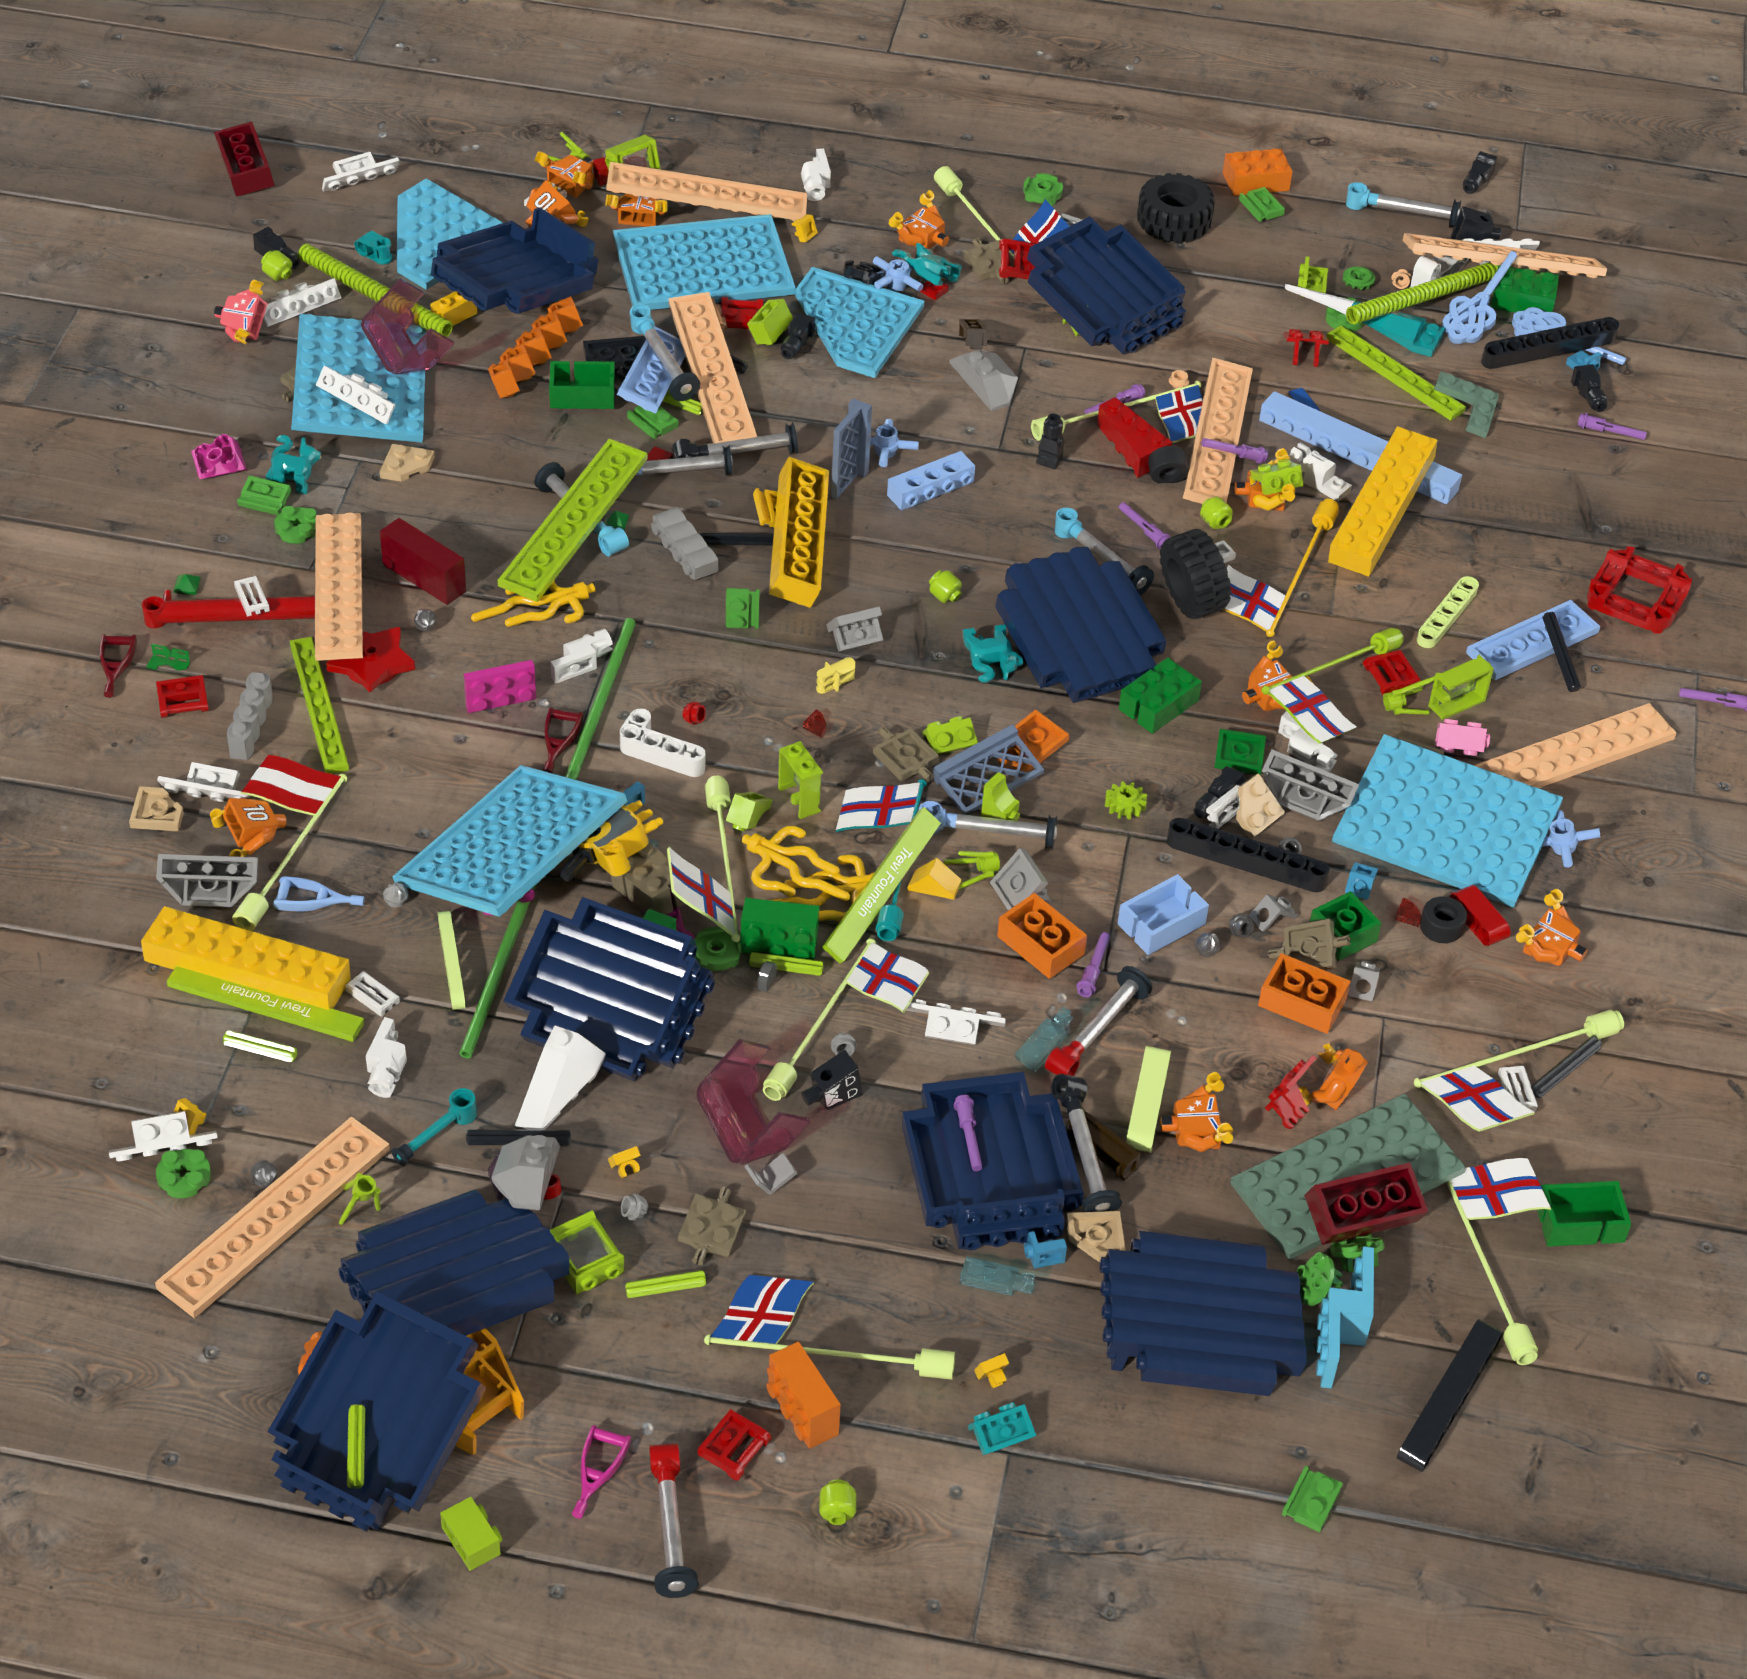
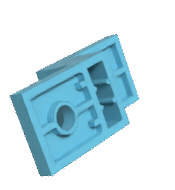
M1363 1247L1361 1256L1355 1258L1354 1273L1351 1274L1350 1289L1354 1290L1329 1288L1327 1298H1322L1321 1314H1318L1317 1330L1321 1331L1317 1339L1316 1348L1317 1353H1320V1359L1317 1360L1316 1376H1321L1320 1387L1332 1389L1340 1358V1344L1366 1345L1374 1308V1248Z

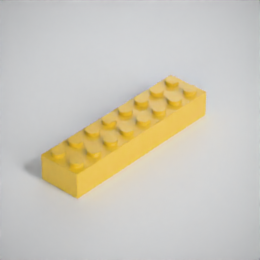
M1398 426L1396 427L1330 545L1328 563L1368 577L1371 575L1435 458L1437 439Z
M788 457L778 480L769 594L811 608L821 591L829 470Z
M166 906L163 907L141 940L145 962L173 970L176 966L327 1010L335 1007L345 990V985L351 980L350 964L347 958Z

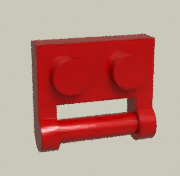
M1001 239L999 241V249L1001 250L999 276L1001 278L1015 277L1028 280L1031 270L1035 269V267L1027 260L1030 247L1035 244ZM1009 250H1014V267L1009 266Z
M722 297L721 317H725L727 328L749 329L747 323L763 306V299H757V301L730 300L728 297Z
M1401 650L1368 657L1363 661L1366 671H1370L1378 683L1382 695L1421 681ZM1378 666L1384 668L1392 682H1387Z
M203 675L156 681L161 718L168 717L169 714L201 710V712L209 711ZM200 699V701L166 705V703Z
M730 1409L699 1446L698 1455L724 1470L730 1478L738 1481L743 1476L745 1467L762 1446L768 1445L772 1440V1436L762 1427ZM748 1435L754 1438L736 1462L729 1459Z

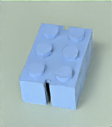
M1177 874L1120 904L1117 924L1131 938L1135 936L1134 941L1147 955H1150L1205 925L1209 904L1195 891L1191 893L1192 888Z

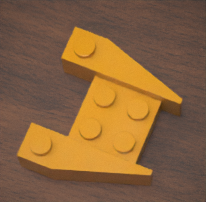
M486 1328L467 1335L479 1346L463 1374L482 1383L486 1387L455 1445L472 1455L476 1454V1435L473 1432L506 1407L520 1420L524 1418V1399L497 1339Z

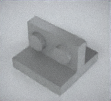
M880 606L838 616L826 624L828 633H834L838 652L883 641L878 618L882 616Z
M1019 848L990 881L1007 910H1010L1033 893L1037 894L1049 905L1052 902L1045 888L1048 882L1025 849Z

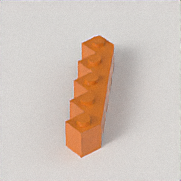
M571 296L551 304L547 308L548 313L545 316L540 315L531 324L533 329L529 333L525 331L516 340L517 345L513 349L508 348L499 357L501 361L497 365L492 364L488 368L500 399L511 397L520 391L516 382L526 381L535 375L533 365L544 364L548 359L552 358L549 349L559 348L568 342L564 333L575 332L579 327L583 326Z

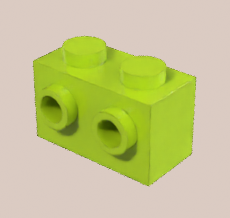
M784 299L767 300L747 325L757 345H772L788 329L793 317Z
M472 1497L440 1512L442 1529L469 1571L501 1555L500 1542H502L500 1532L496 1526L491 1527L489 1525L485 1509L481 1504L476 1505Z

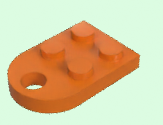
M1036 709L1015 725L1018 730V736L1039 763L1043 762L1069 741V734ZM1014 745L1007 750V754L1020 756L1021 750L1017 745ZM997 758L998 763L1001 765L1002 759ZM1005 759L1003 768L1017 770L1019 762ZM1022 763L1020 771L1027 772L1034 769L1031 764Z

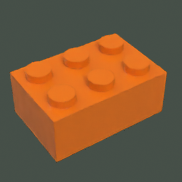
M1272 148L1269 150L1226 153L1222 173L1232 195L1240 196V193L1245 195L1248 191L1265 187L1270 193L1289 191L1293 171L1282 149Z
M1035 893L999 917L997 937L1049 979L1085 954L1087 934Z
M1281 953L1262 985L1258 1006L1328 1034L1346 1002L1351 981Z
M799 1341L770 1354L769 1367L767 1368L768 1383L766 1387L770 1396L773 1399L776 1398L780 1403V1409L786 1420L790 1419L793 1423L797 1438L800 1441L804 1440L808 1448L811 1449L838 1436L841 1404Z

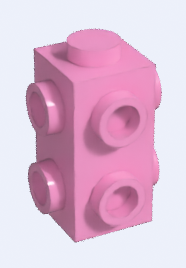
M1444 719V723H1438L1435 746H1439L1440 750L1454 753V749H1462L1465 755L1477 756L1478 752H1484V748H1488L1490 734H1486L1487 729L1481 728V723L1467 722V726H1460L1457 720Z

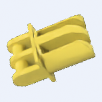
M851 657L844 658L831 665L825 662V667L817 671L816 691L820 694L833 689L839 692V686L854 680V659Z

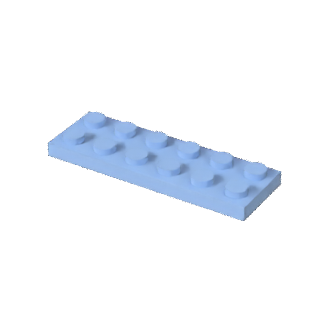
M654 326L656 332L680 367L685 358L680 339ZM647 339L619 388L617 395L656 414L669 389L672 378Z
M1569 600L1468 646L1466 653L1472 659H1477V655L1480 654L1494 668L1492 678L1497 680L1555 653L1542 619L1544 613L1552 611L1555 613L1567 647L1599 633L1600 626L1572 600Z

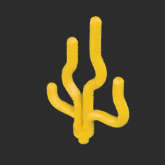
M553 581L548 588L552 593L542 596L538 602L521 595L513 596L501 605L473 613L471 620L478 622L503 614L517 604L541 606L551 603L542 612H526L507 618L505 625L512 627L528 621L547 620L556 613L560 606L569 603L575 612L566 615L564 621L567 624H571L583 617L584 610L579 601L588 599V594L595 592V587L593 583L585 585L584 582H579L572 587L563 588L556 585L555 581ZM505 589L507 595L516 594Z
M786 826L780 829L770 840L757 833H754L752 836L748 834L743 836L742 843L747 845V850L762 857V861L751 874V880L758 888L778 891L789 897H793L796 894L795 889L789 885L761 878V875L769 868L773 861L788 868L793 882L801 887L819 889L842 901L850 899L848 892L817 878L802 877L797 864L788 857L806 856L813 865L832 875L839 874L840 869L838 866L821 859L816 851L810 847H783L779 845L789 835L804 838L806 836L805 830L796 826Z
M847 854L839 856L837 862L840 865H854L857 876L832 875L823 870L805 877L831 880L840 884L836 887L851 894V902L853 904L875 872L866 875L862 859L856 855ZM792 879L784 881V884L794 889L804 888L797 885ZM822 892L814 899L787 897L772 899V901L822 906L833 896ZM835 910L819 911V921L834 920L840 922L846 912Z

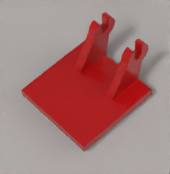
M1289 329V332H1284L1283 336L1286 341L1294 342L1292 364L1295 366L1298 364L1299 341L1314 342L1313 366L1318 367L1320 344L1328 345L1329 340L1321 331L1311 330L1309 334L1302 333V330Z
M1314 1055L1306 1062L1301 1059L1281 1080L1279 1086L1268 1096L1271 1101L1265 1109L1269 1111L1273 1108L1281 1117L1282 1124L1287 1129H1292L1294 1127L1292 1123H1298V1118L1303 1119L1305 1117L1300 1110L1305 1114L1309 1112L1297 1081L1317 1059Z

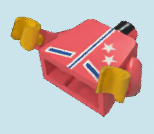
M252 280L249 289L236 294V296L227 297L225 306L217 305L215 307V317L221 318L220 324L225 327L226 334L236 343L246 344V337L257 341L268 305L261 297L257 296L263 294V291L260 290L264 285L263 282Z

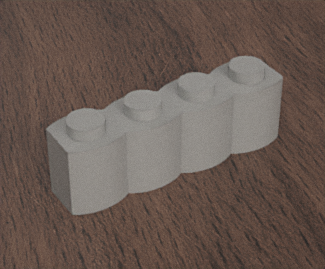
M678 507L653 515V522L651 523L653 533L658 535L662 540L663 546L672 552L674 560L682 565L683 571L687 576L689 575L693 580H697L718 572V558L716 554L707 546L705 540L696 532L694 526L686 520L683 512Z
M252 672L246 680V689L241 693L239 699L240 705L233 714L234 722L227 729L230 758L248 760L254 752V743L258 740L261 733L260 726L265 722L267 717L266 710L273 701L269 674Z

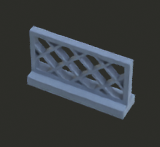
M854 398L849 402L848 415L834 430L831 497L835 499L844 492L857 475L865 477L869 473L872 405Z
M1012 724L935 766L933 780L938 786L941 785L961 813L968 815L982 807L983 793H980L982 784L985 785L989 781L984 779L986 770L1015 776V780L1012 783H1007L1009 791H1012L1043 774L1044 769L1020 739L1018 730ZM1017 745L1021 750V755L1007 754V750ZM992 757L1001 758V767L987 765L988 759ZM1005 759L1019 762L1017 770L1003 768ZM1021 764H1031L1035 770L1030 773L1020 771ZM972 768L982 769L981 778L968 776V770ZM952 779L963 780L961 789L950 787L947 782ZM965 782L979 783L978 791L964 790ZM962 795L975 797V803L965 807L961 801Z

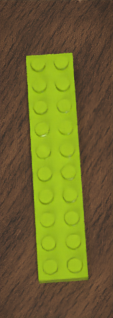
M608 439L497 580L498 587L538 602L647 461L648 454L639 449Z

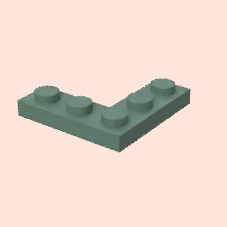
M1441 371L1434 390L1472 404V410L1465 431L1485 438L1499 394Z

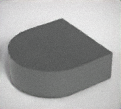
M766 961L762 965L758 976L759 990L768 991L777 975L776 963Z

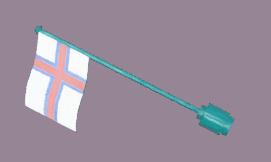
M920 779L917 783L898 786H868L846 790L836 832L859 828H888L910 824L918 812L923 787L927 785V782L924 779ZM902 880L895 888L892 904L883 906L879 912L876 932L883 941L895 940L901 931L904 912L896 904Z

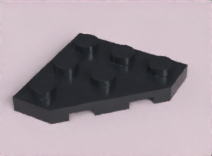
M645 336L583 341L585 360L615 362V375L625 379L646 338Z

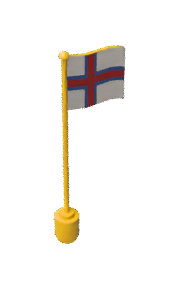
M1325 499L1319 503L1312 517V523L1317 528L1286 595L1265 583L1238 572L1228 565L1227 574L1231 583V599L1223 610L1253 623L1266 631L1268 637H1273L1275 635L1274 629L1320 531L1331 529L1338 516V503L1333 499Z

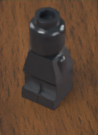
M1482 151L1478 153L1477 158L1473 161L1472 168L1463 181V190L1466 193L1472 194L1477 192L1482 184L1489 181L1495 170L1497 156Z
M266 227L253 234L254 250L262 256L269 251L278 250L292 261V269H296L300 265L301 260L298 254L287 247L283 239L273 233L270 227Z
M796 313L790 322L789 336L785 338L780 348L781 355L785 359L796 357L801 348L807 344V339L813 337L815 333V317Z
M1594 365L1574 366L1571 379L1572 385L1577 386L1579 394L1587 400L1591 409L1597 412L1604 411L1607 408L1608 398L1603 390L1600 389V375Z
M1049 414L1044 421L1043 434L1038 447L1039 452L1036 461L1037 464L1056 469L1062 460L1065 445L1062 436L1063 421L1058 414Z
M1228 766L1221 770L1222 774L1215 778L1210 785L1208 793H1205L1196 801L1193 810L1194 814L1199 819L1207 818L1210 814L1206 812V809L1236 785L1241 786L1245 783L1244 773Z

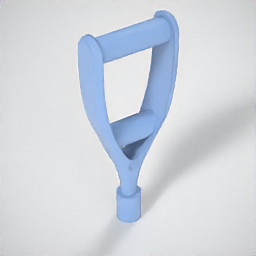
M283 876L279 880L280 887L276 900L273 901V907L277 910L313 911L338 903L364 906L365 897L358 895L345 896L313 880ZM290 887L318 892L316 900H286Z

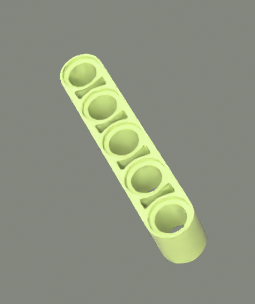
M1150 1046L1145 1048L1126 1143L1135 1150L1151 1153L1171 1050Z

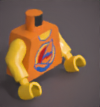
M1284 448L1277 450L1275 454L1277 459L1275 461L1271 460L1267 464L1275 465L1279 460L1290 459L1287 451ZM1250 471L1248 472L1246 482H1235V495H1247L1250 507L1262 508L1267 511H1284L1285 501L1290 502L1295 498L1294 493L1296 490L1292 484L1283 486L1281 492L1264 495L1261 482L1251 479Z

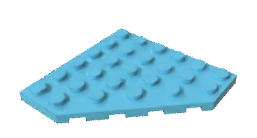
M426 178L398 195L397 273L427 290L439 282L431 274L432 259L437 257L438 243L502 224L503 222Z
M815 267L809 270L795 289V297L806 315L815 317V330L836 366L876 378L924 308L923 300L884 288L877 289L874 285L865 284L861 281L849 279Z

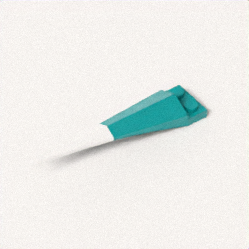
M1285 284L1286 290L1319 302L1343 314H1346L1348 307L1361 303ZM1397 311L1362 322L1411 352L1432 357L1445 332L1444 327L1427 323L1425 318Z

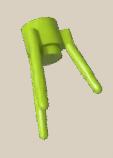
M560 132V135L568 142L566 147L572 151L570 155L581 160L586 157L590 158L588 154L583 152V149L578 147L563 132ZM553 156L548 157L552 161L561 160Z
M1435 676L1402 689L1385 693L1383 695L1385 709L1387 711H1394L1395 715H1429L1430 712L1428 710L1403 709L1402 707L1406 705L1405 696L1422 691L1423 687L1421 686L1433 682Z
M959 851L958 854L960 856L977 858L944 860V864L976 863L978 871L983 872L979 876L962 882L959 890L985 878L994 877V872L1000 869L999 856L993 851Z
M357 1173L355 1178L345 1185V1191L352 1188L353 1196L339 1220L340 1225L344 1224L357 1201H367L373 1196L375 1209L377 1211L381 1210L379 1196L381 1189L376 1187V1181L371 1176Z

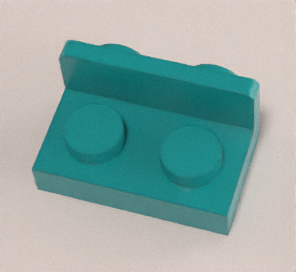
M1012 1402L999 1407L1000 1413L991 1416L989 1411L973 1417L975 1422L967 1426L969 1431H974L983 1456L1036 1437L1025 1404L1016 1407L1015 1403Z

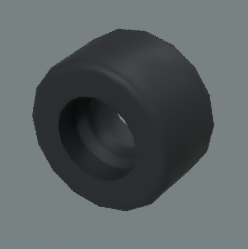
M1164 446L1156 449L1149 456L1150 476L1158 484L1178 483L1188 475L1187 456L1180 447Z
M1439 896L1432 898L1426 902L1423 908L1420 929L1427 938L1434 942L1445 944L1455 942L1464 931L1467 920L1466 910L1461 903L1450 897Z

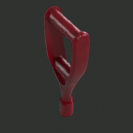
M105 634L101 636L100 661L107 677V684L104 689V696L107 698L113 696L115 680L128 668L133 659L137 644V638L134 634L132 636H106ZM106 645H130L122 662H105L104 652Z
M553 707L549 708L544 729L545 744L548 752V761L545 762L544 772L552 773L555 759L575 740L583 721V712L576 713L556 710ZM552 718L576 722L566 739L548 736Z

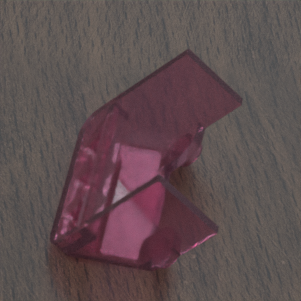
M401 278L364 316L361 323L362 330L385 369L394 375L432 368L455 344L452 340L431 328L415 345L412 343L406 333L414 319L411 307L424 293Z
M739 1039L699 1084L697 1089L698 1102L728 1159L737 1164H746L784 1151L810 1123L809 1118L779 1111L766 1125L751 1095L757 1090L760 1083V1076L755 1067L771 1049L767 1045Z

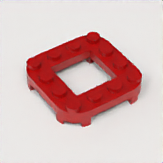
M1627 546L1626 550L1615 551L1611 548L1607 552L1606 558L1594 579H1591L1587 593V606L1590 609L1597 610L1632 625L1651 630L1653 633H1663L1664 629L1671 626L1686 600L1692 578H1689L1684 572L1685 567L1678 563L1672 569L1634 555L1635 547ZM1624 574L1664 588L1657 603H1654L1652 608L1613 594Z

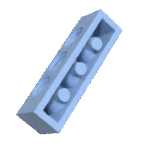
M962 451L889 478L887 496L900 510H904L973 483L975 465Z

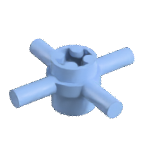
M878 256L874 258L873 263L886 271V276L874 283L877 289L887 285V288L899 292L905 290L907 285L917 291L922 290L923 284L910 277V272L914 268L906 261L898 259L888 263Z
M886 419L885 424L877 428L876 436L870 439V446H874L875 453L880 457L879 465L881 467L887 466L888 458L893 457L898 448L918 450L919 442L899 440L897 429L893 426L891 419Z
M1558 810L1555 821L1550 825V834L1546 837L1542 847L1551 846L1556 854L1562 855L1563 866L1571 867L1573 865L1571 853L1576 850L1578 841L1601 838L1600 831L1597 828L1576 832L1573 822L1565 819L1564 812Z

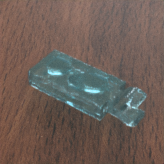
M1063 1006L1057 1012L1053 1021L1046 1018L1016 1052L1015 1058L1036 1073L1047 1060L1052 1050L1058 1047L1068 1036L1064 1028L1073 1019L1070 1016L1071 1011Z
M966 1256L959 1284L1012 1296L1014 1290L1032 1294L1036 1275L1032 1273L1018 1275L1019 1268Z

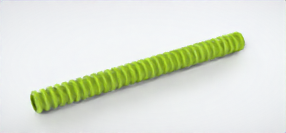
M304 244L299 249L298 256L301 261L441 338H446L450 335L453 327L451 321L446 320L378 281L369 278V276L360 273L310 244Z
M1488 262L1350 306L1346 310V318L1349 323L1355 325L1490 281L1497 272L1498 265Z

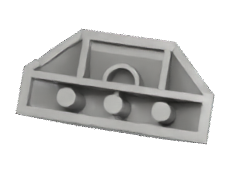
M979 349L950 359L949 363L991 411L1010 406L1018 377L997 353Z
M1273 749L1262 769L1269 789L1280 806L1317 821H1321L1350 807L1359 788V784Z
M158 854L156 879L182 906L233 908L257 883L259 858Z
M528 1135L502 1146L492 1174V1182L509 1199V1203L513 1208L541 1209L560 1149V1145L555 1138L543 1135Z

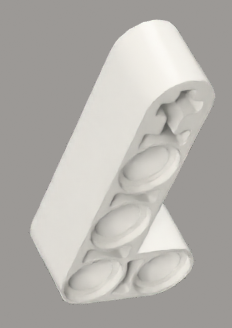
M1445 255L1444 258L1435 257L1431 260L1421 256L1414 267L1411 287L1457 273L1465 267L1469 258L1456 260L1452 256Z
M646 709L633 710L620 728V750L622 753L691 777H699L705 773V750L698 745L651 730V713Z

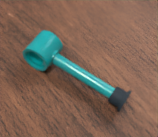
M459 1088L454 1090L449 1096L450 1107L448 1112L408 1144L404 1143L398 1148H393L391 1153L394 1159L400 1165L406 1166L407 1161L414 1156L413 1152L454 1121L460 1125L472 1123L477 1117L475 1094L470 1089Z

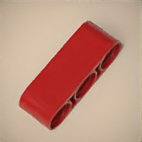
M1470 885L1449 895L1450 898L1457 900L1463 905L1467 913L1466 925L1484 946H1490L1510 937L1511 931L1507 921L1475 885Z

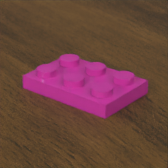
M532 660L463 674L465 704L468 713L536 699L535 666Z

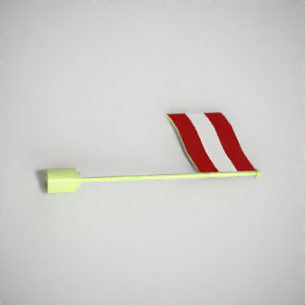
M267 755L244 787L241 794L258 797L288 810L312 815L313 818L260 894H247L232 916V920L237 927L249 931L255 929L269 908L264 896L343 782L347 781L345 774L337 776L317 771L288 758Z

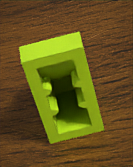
M999 772L984 785L981 817L1018 821L1020 817V801L1016 800L1010 793L1006 783V776Z
M753 791L735 793L726 821L732 823V827L740 831L756 828L760 817L765 811L770 809L773 800Z

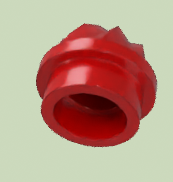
M695 701L687 703L683 707V719L691 725L702 723L706 717L705 706Z

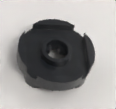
M853 260L845 261L843 276L846 278L855 279L856 277L862 279V283L873 285L874 281L876 282L884 276L885 271H881V268L876 265L861 261L860 264L853 265Z

